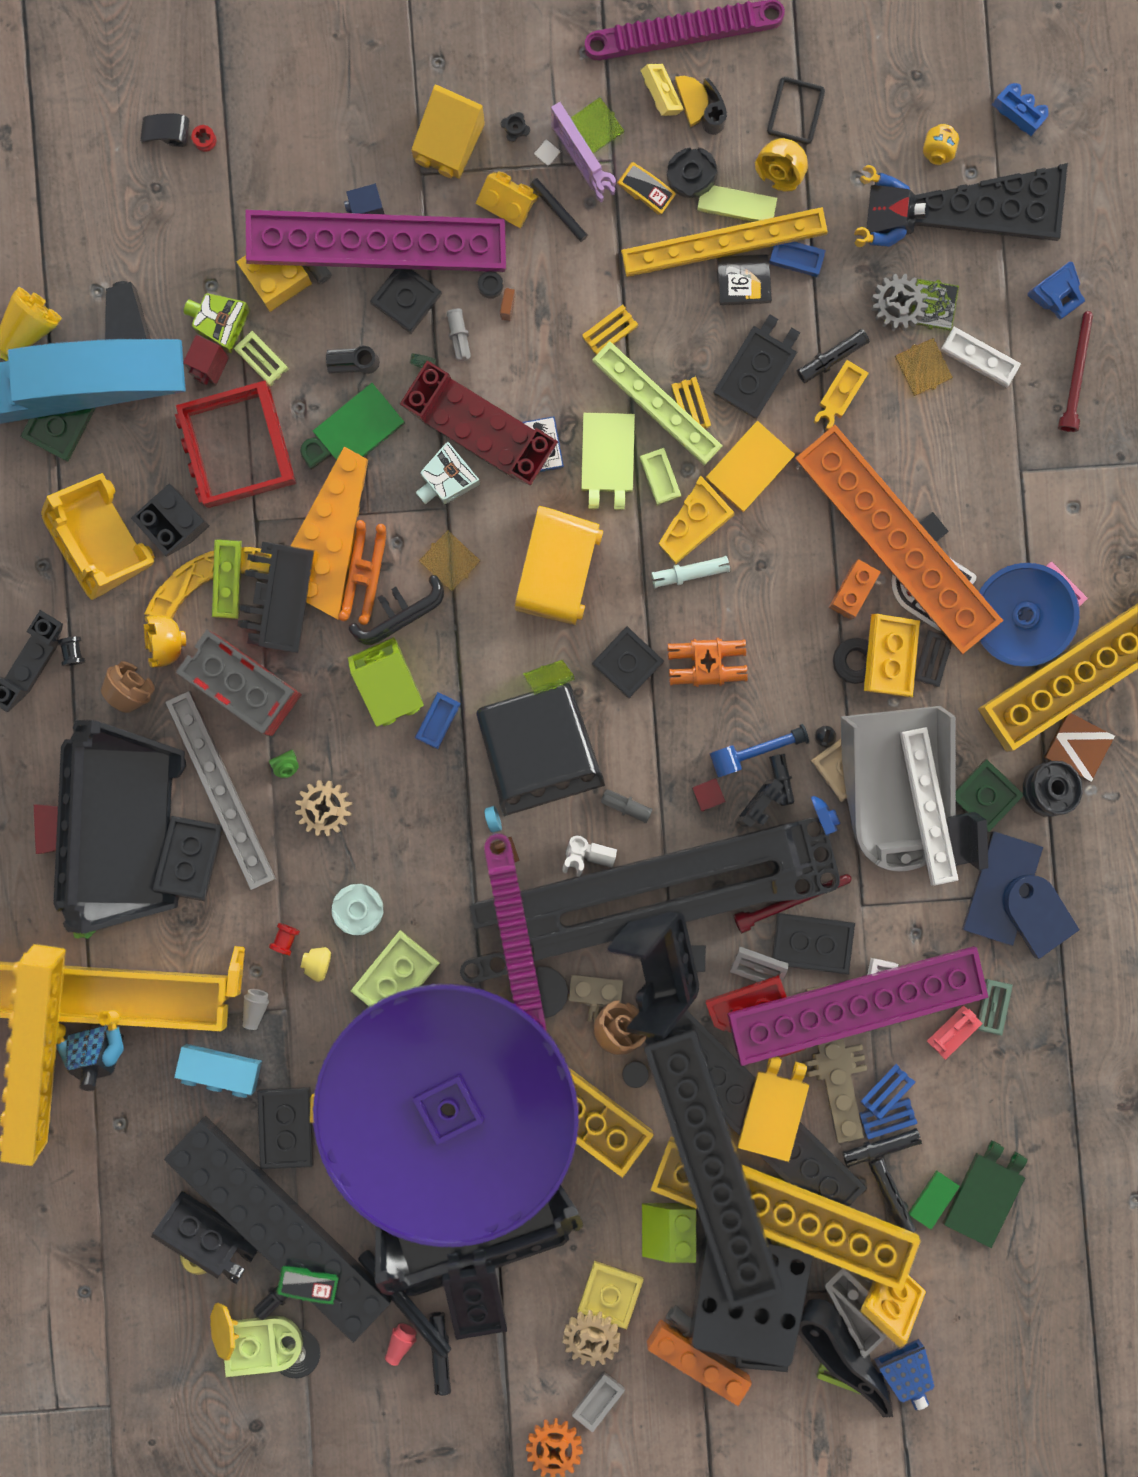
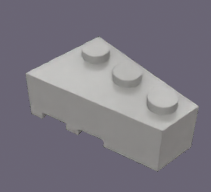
M834 1264L824 1273L825 1287L847 1324L848 1330L855 1339L863 1358H865L887 1337L861 1312L872 1284L862 1275Z

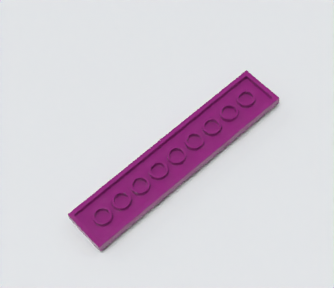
M245 210L246 264L505 272L506 270L505 219Z
M972 946L730 1012L727 1015L738 1061L741 1066L989 997L978 949Z

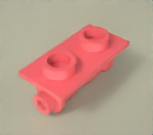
M963 1005L927 1042L946 1060L983 1023L976 1018L977 1016L970 1009Z

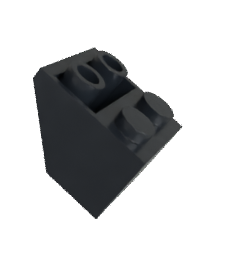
M170 483L131 517L166 557L192 543L210 526Z

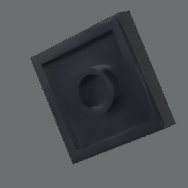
M394 269L370 300V303L412 334L442 295V292L412 269Z
M626 626L592 662V665L627 698H630L658 669L664 660Z

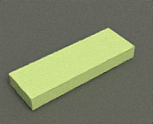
M713 185L708 192L699 197L697 211L755 222L774 218L777 198Z

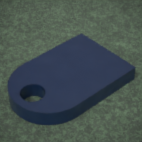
M1024 875L1015 879L1007 888L1004 898L1006 912L1034 958L1040 959L1080 930L1056 890L1046 879L1035 875ZM1026 883L1029 886V893L1026 897L1022 898L1019 894V888L1022 884Z

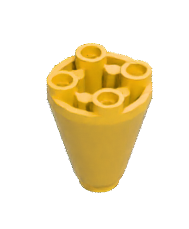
M18 287L12 294L0 324V358L9 361L8 349L32 346L52 331L61 321V316L52 309L48 310L44 306L46 301L38 294L33 292L30 295L21 287Z

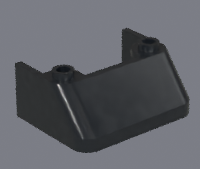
M668 912L629 922L607 947V951L610 953L639 958L646 983L636 994L639 1013L626 1027L627 1032L664 1040L698 995L699 980L686 920L683 914Z

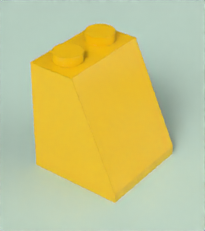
M435 84L411 149L415 162L425 168H429V166L436 168L441 175L447 178L456 177L460 179L485 125L483 105Z

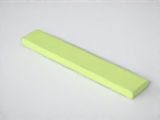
M610 341L592 359V362L704 466L722 448L723 445Z

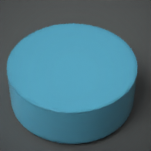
M495 806L485 808L484 813L489 830L492 833L501 831L502 824L497 808Z

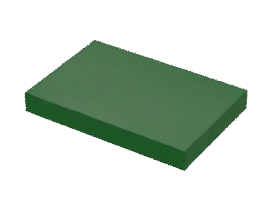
M371 383L315 428L313 433L336 460L344 447L365 457L403 426L405 422L375 385Z

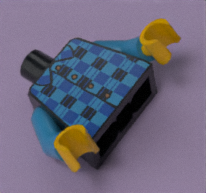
M117 1011L99 1012L98 1022L103 1026L68 1034L66 1040L64 1039L66 1027L59 1023L56 1048L67 1072L80 1080L79 1088L84 1091L95 1090L97 1078L110 1076L114 1072L118 1058L124 1051V1035L120 1033L119 1027L115 1025L120 1019Z

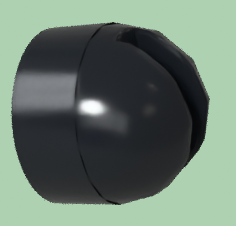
M822 726L816 730L815 740L820 746H830L836 740V732L830 726ZM826 730H830L827 743L823 742Z

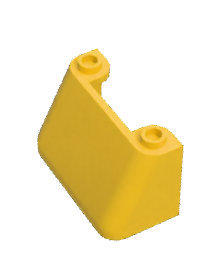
M103 473L47 496L41 511L45 526L84 592L91 600L109 592L151 567L154 563V554L151 548L143 543L136 544L112 504L115 488L110 480H106Z
M538 507L515 601L516 611L576 625L577 619L582 620L585 605L581 604V599L594 546L601 543L603 530H599L600 524L551 508Z

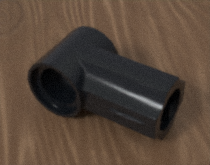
M364 345L356 349L327 350L326 365L329 374L351 372L371 374L378 369L380 363L379 357L373 349ZM364 355H372V360L368 365H361L360 361Z

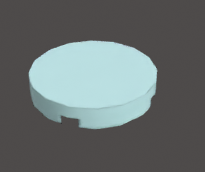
M351 884L341 889L335 896L332 905V917L336 925L343 932L352 935H364L373 931L381 922L384 913L383 901L379 893L372 887L364 884Z

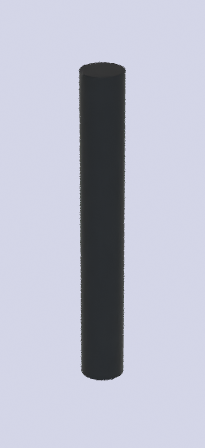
M538 178L534 179L530 186L580 242L585 240L588 234Z

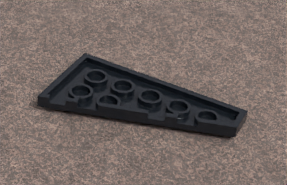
M1068 163L1048 169H1036L1034 172L1017 173L984 180L977 184L960 185L953 189L915 195L917 203L927 202L929 204V216L927 219H915V225L1058 241L1061 236Z

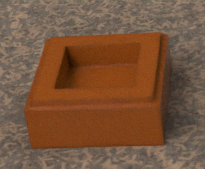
M504 289L500 308L502 320L511 321L515 289Z

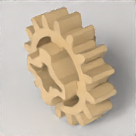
M319 780L317 781L316 788L312 784H308L309 792L301 791L300 795L303 797V800L296 801V804L301 806V810L296 811L295 814L303 816L299 824L307 823V832H310L313 828L316 829V836H320L322 830H324L326 836H331V829L339 833V824H348L344 819L345 816H352V813L347 811V807L351 806L352 802L345 801V798L349 795L348 792L341 794L342 786L339 784L332 788V781H328L326 786H323L322 781ZM322 791L320 798L315 801L310 800L315 793ZM332 794L339 799L341 807L335 805L332 800ZM324 801H326V806L330 807V811L324 812L322 815V811L318 809V806L323 805ZM307 810L313 812L315 823L310 819ZM333 815L339 816L335 822L325 826L330 817Z
M589 1310L588 1315L584 1316L580 1311L578 1312L577 1319L571 1317L569 1324L565 1325L563 1343L566 1344L565 1351H573L572 1359L581 1358L582 1365L586 1361H590L591 1365L595 1366L598 1360L604 1365L606 1357L612 1360L614 1352H618L620 1333L617 1332L618 1325H611L610 1316L603 1319L602 1312L595 1316L592 1310Z

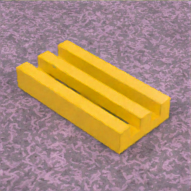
M622 304L585 332L582 338L597 355L609 341L613 345L636 329L638 323L633 320L631 314L626 311L625 306ZM621 314L623 315L621 319H619L617 322H615L613 325H611L609 328L603 331L596 338H594L593 340L590 339V337H592L594 334H596L598 331H600L602 328H604L618 316H620ZM625 322H628L630 324L622 331H620L618 334H616L614 337H612L610 340H608L606 343H604L602 346H600L599 348L596 347V344H598L600 341H602L604 338H606L608 335H610L612 332H614L616 329L622 326Z
M693 377L690 380L672 384L671 388L676 403L685 410L679 389L683 388L692 418L704 429L711 427L697 378ZM688 386L693 387L703 424L699 422Z

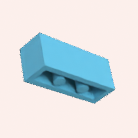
M185 1044L181 1047L174 1078L181 1079V1083L185 1085L196 1086L197 1083L207 1085L206 1089L221 1092L222 1089L232 1091L234 1096L246 1098L247 1095H252L256 1091L262 1061Z

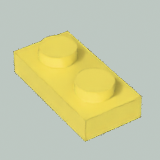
M647 64L641 69V73L661 116L678 115L682 112L684 108L664 65Z

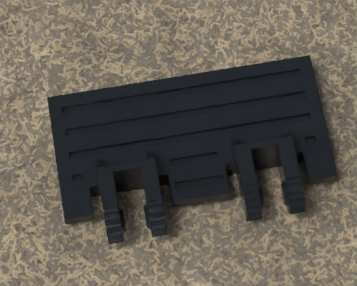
M262 541L261 553L272 554V556L249 553L247 560L270 564L269 573L256 569H247L245 576L268 580V583L256 582L253 604L264 605V607L240 605V611L244 613L263 615L262 623L238 620L237 626L260 631V634L249 632L247 644L298 653L314 550Z

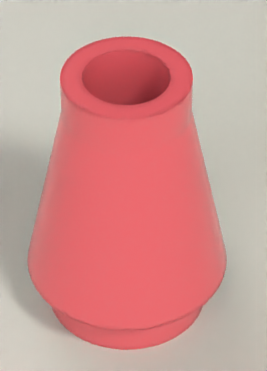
M400 1323L397 1327L393 1328L388 1351L385 1356V1360L389 1364L399 1365L401 1359L414 1345L417 1334L414 1328L404 1323Z

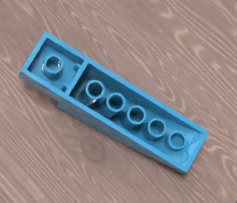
M114 339L55 343L8 349L9 361L0 362V424L186 392L182 341L180 339Z

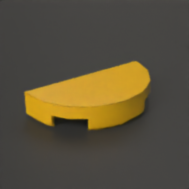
M677 76L675 77L676 86L691 128L698 124L704 116V111L708 106L707 92L703 85L695 78Z

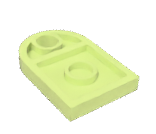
M270 1316L264 1320L259 1318L236 1320L238 1324L233 1325L234 1333L239 1335V1338L234 1340L235 1348L230 1360H224L226 1377L278 1372L288 1369L296 1362L302 1350L303 1338L300 1329L293 1321L282 1316ZM285 1336L293 1337L296 1346L292 1349L284 1347L282 1338Z

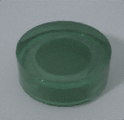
M411 353L409 363L423 368L427 360L435 365L436 359Z

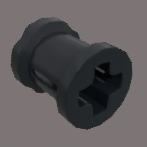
M80 636L57 640L58 645H61L62 666L85 663V658L81 656Z

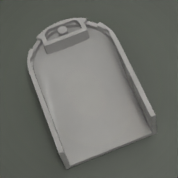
M941 706L841 716L842 764L854 838L863 854L881 868L891 871H909L926 865L900 732L927 727L945 817L947 819V817L956 815V716Z

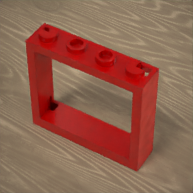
M265 380L176 405L178 414H175V422L178 429L183 430L184 438L181 439L185 454L189 453L191 463H188V469L191 477L196 478L198 487L195 488V494L198 497L199 503L203 502V505L211 508L297 484L271 390ZM259 397L281 477L212 496L190 416Z

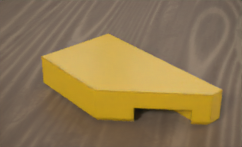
M241 946L234 947L226 991V996L236 997L241 994L245 948Z

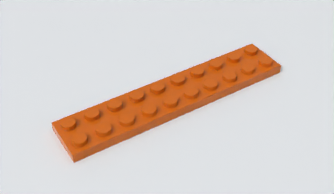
M836 425L832 426L795 458L961 654H964L1003 621Z

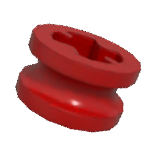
M199 125L194 128L191 137L196 148L203 152L212 150L216 145V136L213 130L207 125ZM203 133H206L210 138L209 141L205 139L206 143H201L198 138L199 136L203 137Z

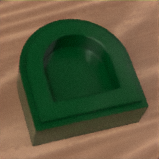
M317 438L305 440L300 448L301 456L311 470L332 456L320 439Z

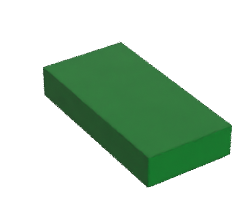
M936 1170L908 1212L909 1215L929 1229H932L960 1186Z

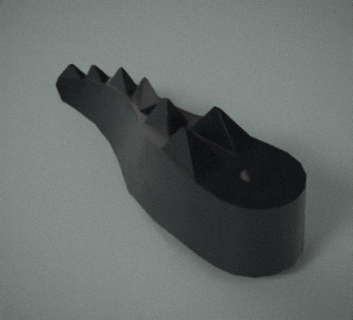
M810 1299L803 1309L798 1335L834 1377L864 1396L873 1404L882 1417H893L890 1391L887 1390L883 1374L878 1373L874 1368L869 1354L863 1358L857 1343L851 1336L848 1326L837 1308L828 1301Z

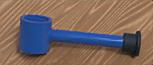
M800 724V727L791 730L790 734L738 752L735 750L734 745L709 753L717 777L719 778L742 770L740 762L792 743L797 745L805 742L808 744L809 737L805 726Z

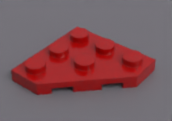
M777 975L706 1000V1006L714 1027L732 1033L727 1013L787 997L780 976ZM805 1048V1049L798 1050V1051H794V1052H791V1053L783 1054V1055H780L779 1057L782 1058V1057H785V1056H788V1055H791V1054H794V1053H797V1052L806 1050V1048Z

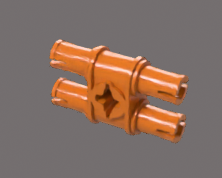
M716 638V640L697 641L693 639L690 643H668V651H678L668 652V660L691 658L694 661V666L689 669H669V677L680 676L670 678V686L678 684H693L696 687H699V685L715 684L722 686L725 682H747L748 674H737L746 673L747 665L724 667L721 664L723 656H746V648H740L746 646L745 639L735 641H722L719 638ZM706 654L709 656L710 661H714L709 671L706 669L705 664H701Z

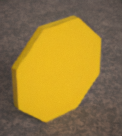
M215 1303L210 1315L211 1338L218 1357L227 1361L230 1360L235 1348L234 1340L239 1338V1335L234 1333L233 1325H237L238 1322L230 1318L226 1306Z

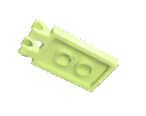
M583 413L581 491H589V509H599V491L615 492L614 509L624 510L625 492H633L635 414Z

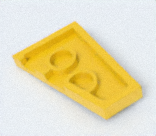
M700 476L691 494L684 501L683 507L660 540L659 546L677 564L734 516V511Z

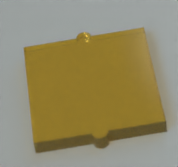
M934 338L919 345L913 344L910 349L895 356L914 396L929 389L935 390L938 385L953 378Z
M447 530L436 543H431V548L419 562L433 575H436L452 592L464 578H469L468 574L478 565L480 560Z

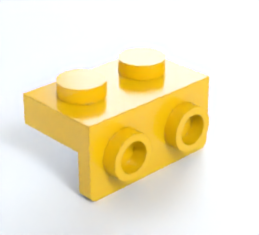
M498 171L487 176L475 204L521 228L532 204L537 201L538 196L533 193L534 190L525 184L518 185L511 181L509 175Z

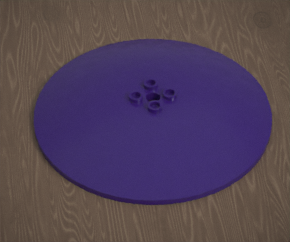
M433 984L403 990L383 998L359 1014L342 1031L327 1054L318 1076L313 1103V1125L321 1160L329 1177L346 1201L364 1218L384 1231L407 1241L438 1247H460L490 1241L513 1231L536 1215L557 1191L568 1171L574 1154L579 1124L578 1101L571 1072L559 1048L544 1028L525 1011L500 996L484 990L452 984ZM446 1103L452 1104L455 1107L456 1113L447 1116L442 1112L441 1106Z

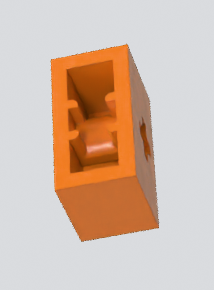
M859 559L855 561L829 608L850 620L855 618L881 572Z

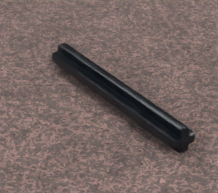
M366 1250L358 1257V1261L375 1280V1256L370 1250ZM394 1290L395 1292L392 1295H388L389 1298L440 1358H444L451 1351L449 1344L413 1301L406 1296L404 1291Z

